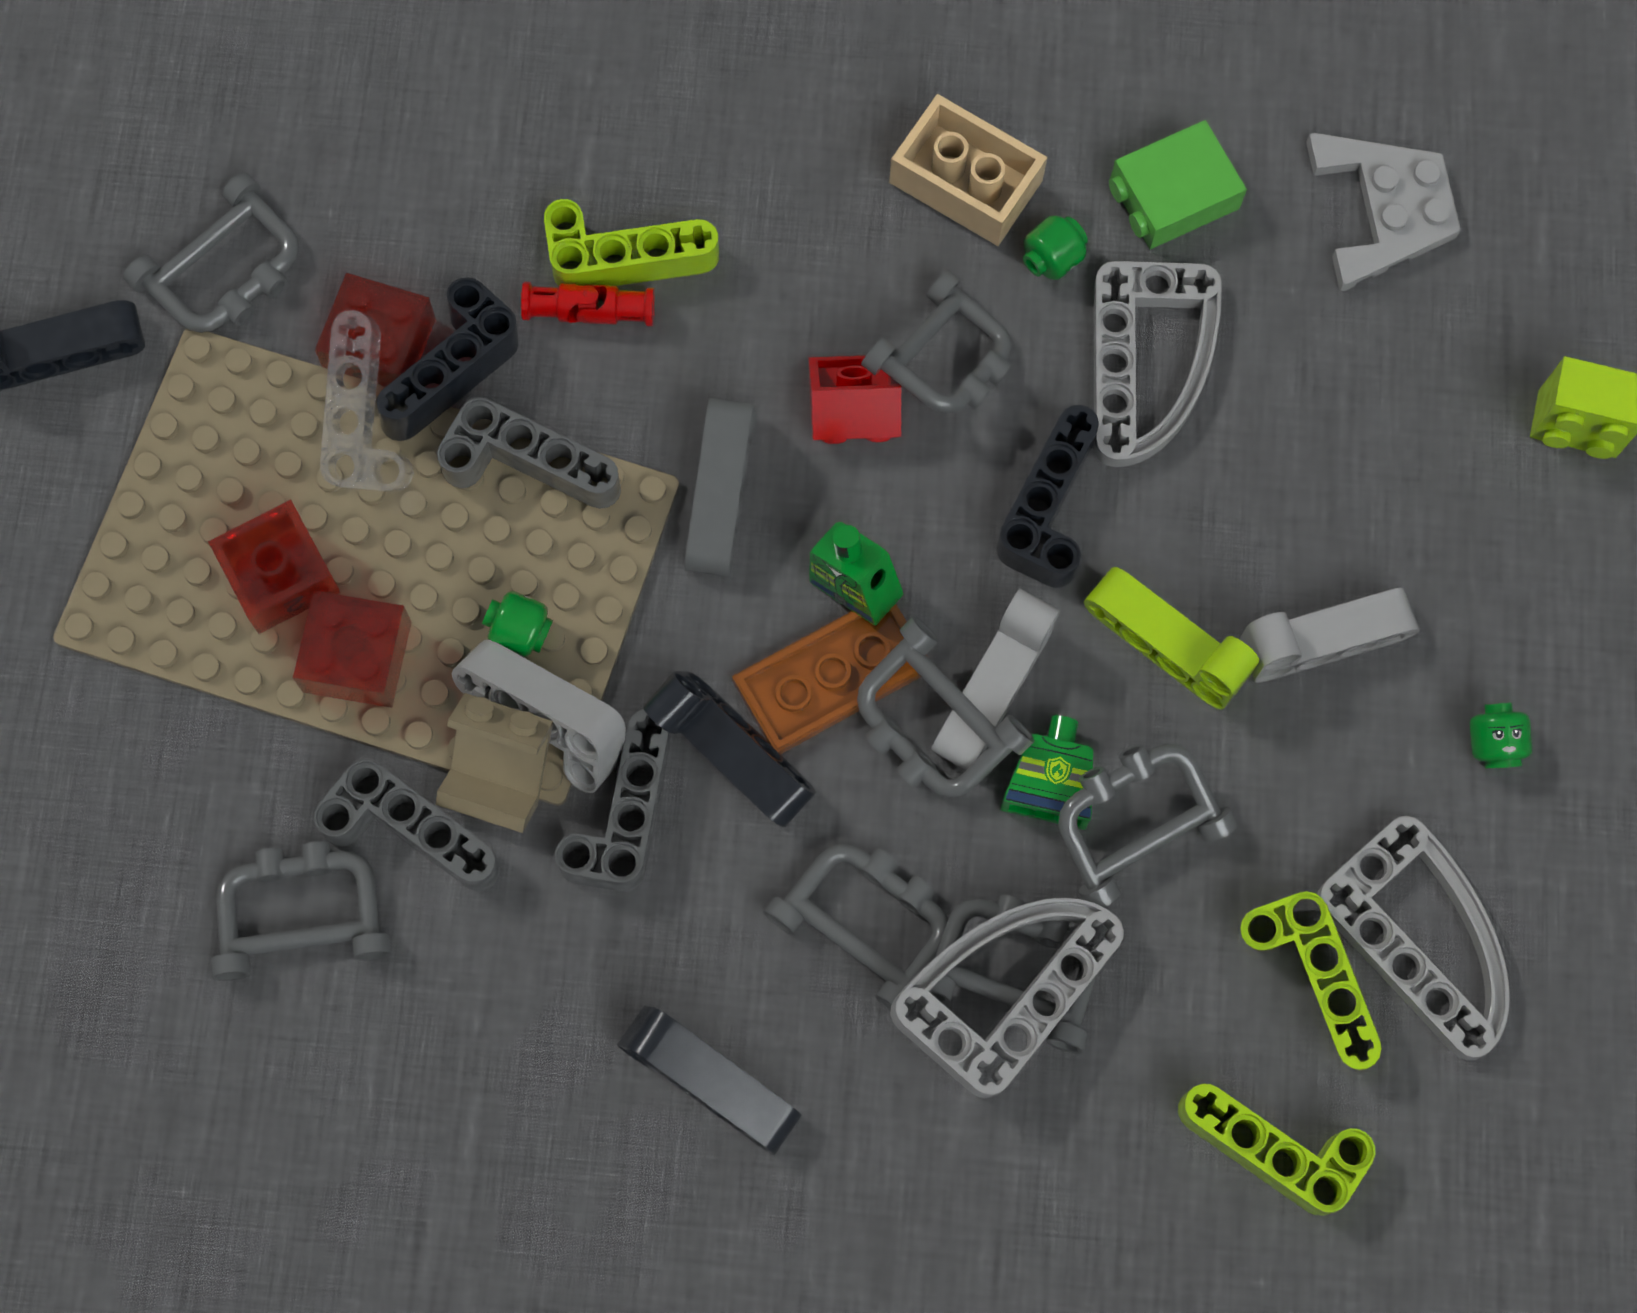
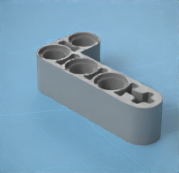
M1021 588L1010 602L1001 620L997 634L962 692L995 727L1003 720L1043 650L1060 613V610ZM952 710L939 732L931 751L967 770L984 753L987 745Z
M1395 588L1289 620L1285 612L1263 616L1246 627L1240 640L1257 654L1259 663L1253 671L1252 677L1255 683H1262L1406 640L1416 635L1420 629L1404 588Z
M483 640L453 669V681L463 694L467 693L476 697H483L492 702L520 711L530 712L535 716L553 721L549 743L564 751V774L572 785L579 790L593 793L620 765L626 727L622 716L610 705L491 640Z

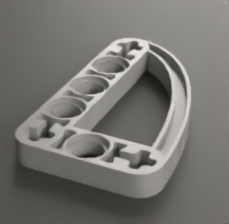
M1112 261L1102 265L1098 270L1094 283V412L1098 417L1099 427L1094 440V450L1099 461L1106 466H1130L1155 455L1174 438L1193 410L1209 372L1219 329L1221 278L1213 267L1195 263ZM1114 276L1117 277V281L1121 285L1117 301L1110 302L1111 285L1108 283L1109 277ZM1151 276H1160L1168 282L1169 289L1164 293L1156 294L1146 287L1145 281ZM1178 278H1182L1180 286H1183L1181 293L1175 292ZM1195 279L1203 280V285L1207 287L1205 293H1198L1197 286H1194ZM1135 306L1200 308L1197 344L1185 387L1164 420L1152 431L1136 439ZM1109 314H1116L1125 320L1126 328L1121 332H1111L1104 327L1102 320ZM1109 354H1117L1124 358L1127 367L1118 373L1110 372L1104 367L1102 360ZM1111 394L1119 395L1126 401L1127 408L1121 413H1111L1104 407L1103 399ZM1120 425L1118 442L1124 446H1122L1120 453L1112 452L1111 445L1106 444L1109 443L1112 426Z
M1410 816L1398 817L1334 873L1320 887L1317 895L1322 897L1328 905L1337 930L1448 1049L1460 1059L1476 1060L1494 1048L1507 1022L1510 1001L1509 982L1503 953L1481 901L1453 858L1418 819ZM1395 829L1401 833L1410 830L1414 835L1410 841L1414 848L1406 844L1391 856L1390 852L1386 849L1399 837ZM1373 856L1379 859L1384 866L1383 877L1379 880L1366 878L1360 870L1362 858ZM1416 856L1422 859L1441 884L1457 909L1472 939L1484 979L1485 1009L1483 1016L1372 899L1381 888ZM1330 888L1336 892L1342 889L1346 890L1349 896L1345 902L1354 912L1360 906L1366 911L1356 917L1351 925H1349L1345 919L1352 913L1343 904L1335 908L1329 900L1333 897ZM1372 920L1381 925L1384 938L1380 944L1371 945L1362 939L1359 931L1362 922ZM1397 955H1406L1413 959L1417 968L1413 979L1404 980L1396 976L1392 964ZM1430 990L1442 991L1448 997L1450 1006L1445 1015L1433 1014L1427 1008L1425 999ZM1461 1011L1465 1017L1457 1022L1467 1031L1473 1028L1479 1031L1480 1035L1476 1041L1480 1048L1476 1045L1468 1048L1465 1047L1461 1041L1466 1035L1460 1027L1455 1024L1448 1030L1444 1023L1456 1017L1458 1012Z
M1074 898L1045 899L1005 911L966 933L928 963L894 999L890 1011L892 1022L906 1037L970 1093L981 1098L995 1096L1010 1084L1120 946L1124 935L1122 923L1116 915L1106 908L1093 902ZM1044 921H1070L1079 924L986 1040H983L929 992L938 981L964 958L1005 933ZM1103 924L1108 929L1104 935L1107 940L1101 941L1089 952L1083 946L1089 943L1095 935L1096 931L1092 927L1096 928ZM1065 956H1074L1082 963L1084 972L1080 980H1069L1062 973L1061 962ZM1040 990L1046 991L1053 996L1056 1007L1051 1016H1042L1034 1009L1032 1002L1035 992ZM916 1000L923 1005L919 1012L923 1018L930 1023L938 1016L942 1022L933 1028L928 1037H926L922 1031L927 1029L929 1025L918 1017L913 1021H909L905 1017L908 1008L904 1002L912 1004ZM1018 1026L1026 1033L1027 1046L1023 1051L1015 1052L1007 1047L1004 1041V1032L1007 1027ZM943 1030H953L961 1037L962 1049L958 1055L949 1056L940 1049L938 1038ZM997 1056L1006 1060L999 1064L992 1074L996 1084L989 1082L982 1085L978 1081L982 1073L977 1066L984 1068L991 1064Z

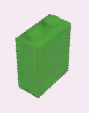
M1206 120L1116 159L1109 179V188L1114 199L1118 203L1123 202L1130 214L1129 222L1133 232L1138 238H1144L1149 249H1153L1239 210L1247 188Z

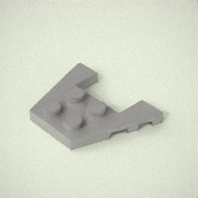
M1309 134L1306 144L1314 176L1348 171L1358 172L1374 244L1335 249L1332 259L1340 291H1346L1365 278L1380 275L1386 272L1389 267L1407 258L1411 260L1457 238L1461 229L1441 153L1325 134Z

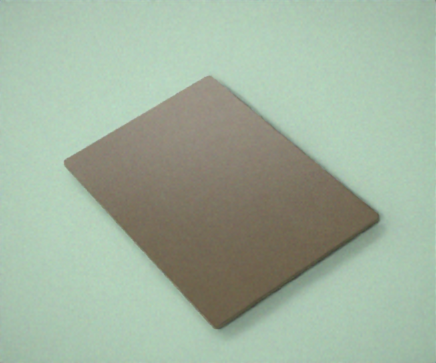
M185 329L53 638L60 647L450 771L457 730L447 727L449 717L464 695L455 685L452 671L483 640H488L487 635L490 627L483 625L482 622L492 599L501 602L506 593L515 591L545 604L548 608L547 618L553 620L540 652L532 651L525 658L597 699L603 700L676 498L679 481L673 475L602 454L611 459L617 466L621 485L619 499L608 508L599 509L589 506L494 458L491 459L476 484L468 488H457L446 481L438 462L437 451L460 409L450 407L417 435L408 440H392L382 431L376 402L378 394L385 386L211 332L199 333ZM480 419L472 425V429L484 430L492 424V421ZM519 438L510 447L517 450L524 449L532 441L527 438ZM458 456L451 461L450 466L461 468L467 465L471 458ZM558 457L549 466L555 469H563L570 464L571 460L566 457ZM603 478L601 482L608 483L607 478ZM591 480L592 486L596 487L598 483ZM302 595L303 598L292 609L299 607L303 602L305 604L295 611L287 612V609L296 601L286 606L283 605ZM353 602H363V603H367V604L371 605L372 607L367 606V605H365V604H361V603H358V605H361V606L370 608V609L376 611V613H374V612H368V611H362V610H356V608H359V609H365V608L356 606V605L353 604ZM550 743L539 800L560 806L566 802L572 783L564 774V751Z

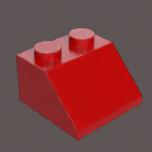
M866 355L808 357L813 440H822L828 444H840L847 439L865 438L870 442L878 443L886 442L891 437H901V385L883 370H880L874 376L863 367L861 363Z

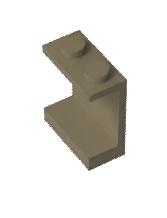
M464 693L448 719L447 727L457 731L451 769L437 791L435 805L523 833L538 806L553 721L535 716L530 712L520 711L492 702L483 697Z

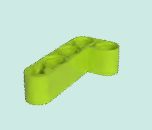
M559 199L548 205L544 212L549 258L553 277L558 286L560 283L582 286H620L696 275L711 271L719 261L718 232L706 220L695 219L586 235L583 213L576 202L569 199ZM564 222H570L574 224L573 227L567 230H559L556 228L559 224ZM703 244V248L696 249V245ZM681 246L680 253H676V247ZM653 249L666 251L664 255L659 257H652L647 254ZM611 255H620L623 257V259L617 263H608L604 261L608 256ZM569 261L581 263L574 269L562 268V265Z
M1112 567L1084 600L1086 609L1097 620L1201 700L1216 709L1222 710L1227 706L1259 663L1257 654L1246 643L1233 636H1227L1222 643H1219L1145 585L1118 567Z
M1306 891L1296 893L1248 912L1243 918L1240 927L1242 938L1246 944L1253 949L1267 950L1295 941L1340 1058L1350 1068L1358 1070L1368 1069L1373 1066L1381 1054L1380 1037L1325 900L1316 893ZM1311 899L1319 905L1321 916L1315 925L1306 927L1296 921L1294 909L1301 900ZM1261 915L1270 917L1276 925L1275 936L1267 943L1256 941L1250 933L1251 922L1254 918ZM1322 943L1330 944L1338 952V964L1329 971L1319 970L1313 965L1311 960L1312 950L1315 946ZM1344 988L1352 992L1356 998V1007L1353 1012L1343 1016L1334 1013L1328 1003L1329 995L1332 991ZM1359 1016H1364L1366 1025H1357V1030L1362 1040L1371 1039L1374 1046L1370 1047L1367 1051V1059L1360 1060L1357 1053L1348 1054L1346 1047L1352 1044V1037L1348 1029L1340 1034L1336 1024L1351 1023Z
M1200 1084L1193 1087L1180 1099L1178 1104L1179 1118L1189 1130L1313 1215L1324 1216L1342 1209L1367 1173L1376 1155L1372 1138L1360 1129L1349 1128L1331 1136L1316 1156L1212 1084ZM1202 1098H1206L1210 1102L1207 1110L1211 1114L1200 1118L1195 1114L1198 1106L1193 1101L1198 1102ZM1228 1112L1231 1117L1220 1126L1219 1131H1216L1214 1127L1221 1122L1217 1118ZM1236 1123L1244 1124L1251 1129L1253 1143L1250 1148H1242L1234 1142L1232 1129ZM1342 1140L1351 1141L1356 1145L1359 1151V1158L1355 1165L1345 1163L1341 1158L1339 1146ZM1277 1151L1287 1153L1293 1161V1171L1289 1177L1278 1174L1273 1167L1272 1159ZM1318 1179L1325 1180L1332 1186L1334 1198L1329 1205L1320 1203L1314 1196L1313 1187Z

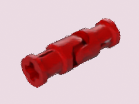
M524 282L522 284V320L529 321L531 317L558 318L559 322L566 323L583 322L616 325L618 321L644 322L646 326L654 325L655 288H647L644 292L619 290L618 286L609 285L582 286L560 283L559 287L532 286L531 282ZM598 300L604 302L600 308H598Z

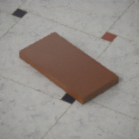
M896 604L876 626L851 611L733 675L732 682L768 743L782 754L859 712L857 696L860 685L866 676L904 639L900 628L907 621ZM906 662L878 690L875 702L917 680L921 676Z

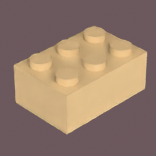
M936 94L891 158L889 183L999 246L1042 183L1048 157L943 96Z

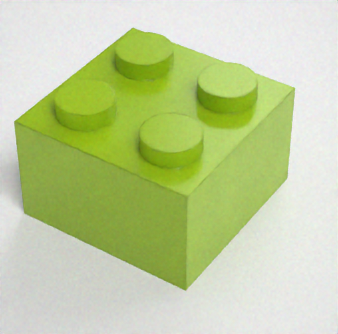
M1564 356L1538 390L1530 438L1542 440L1549 447L1580 449L1586 451L1589 456L1599 459L1616 458L1637 435V373Z

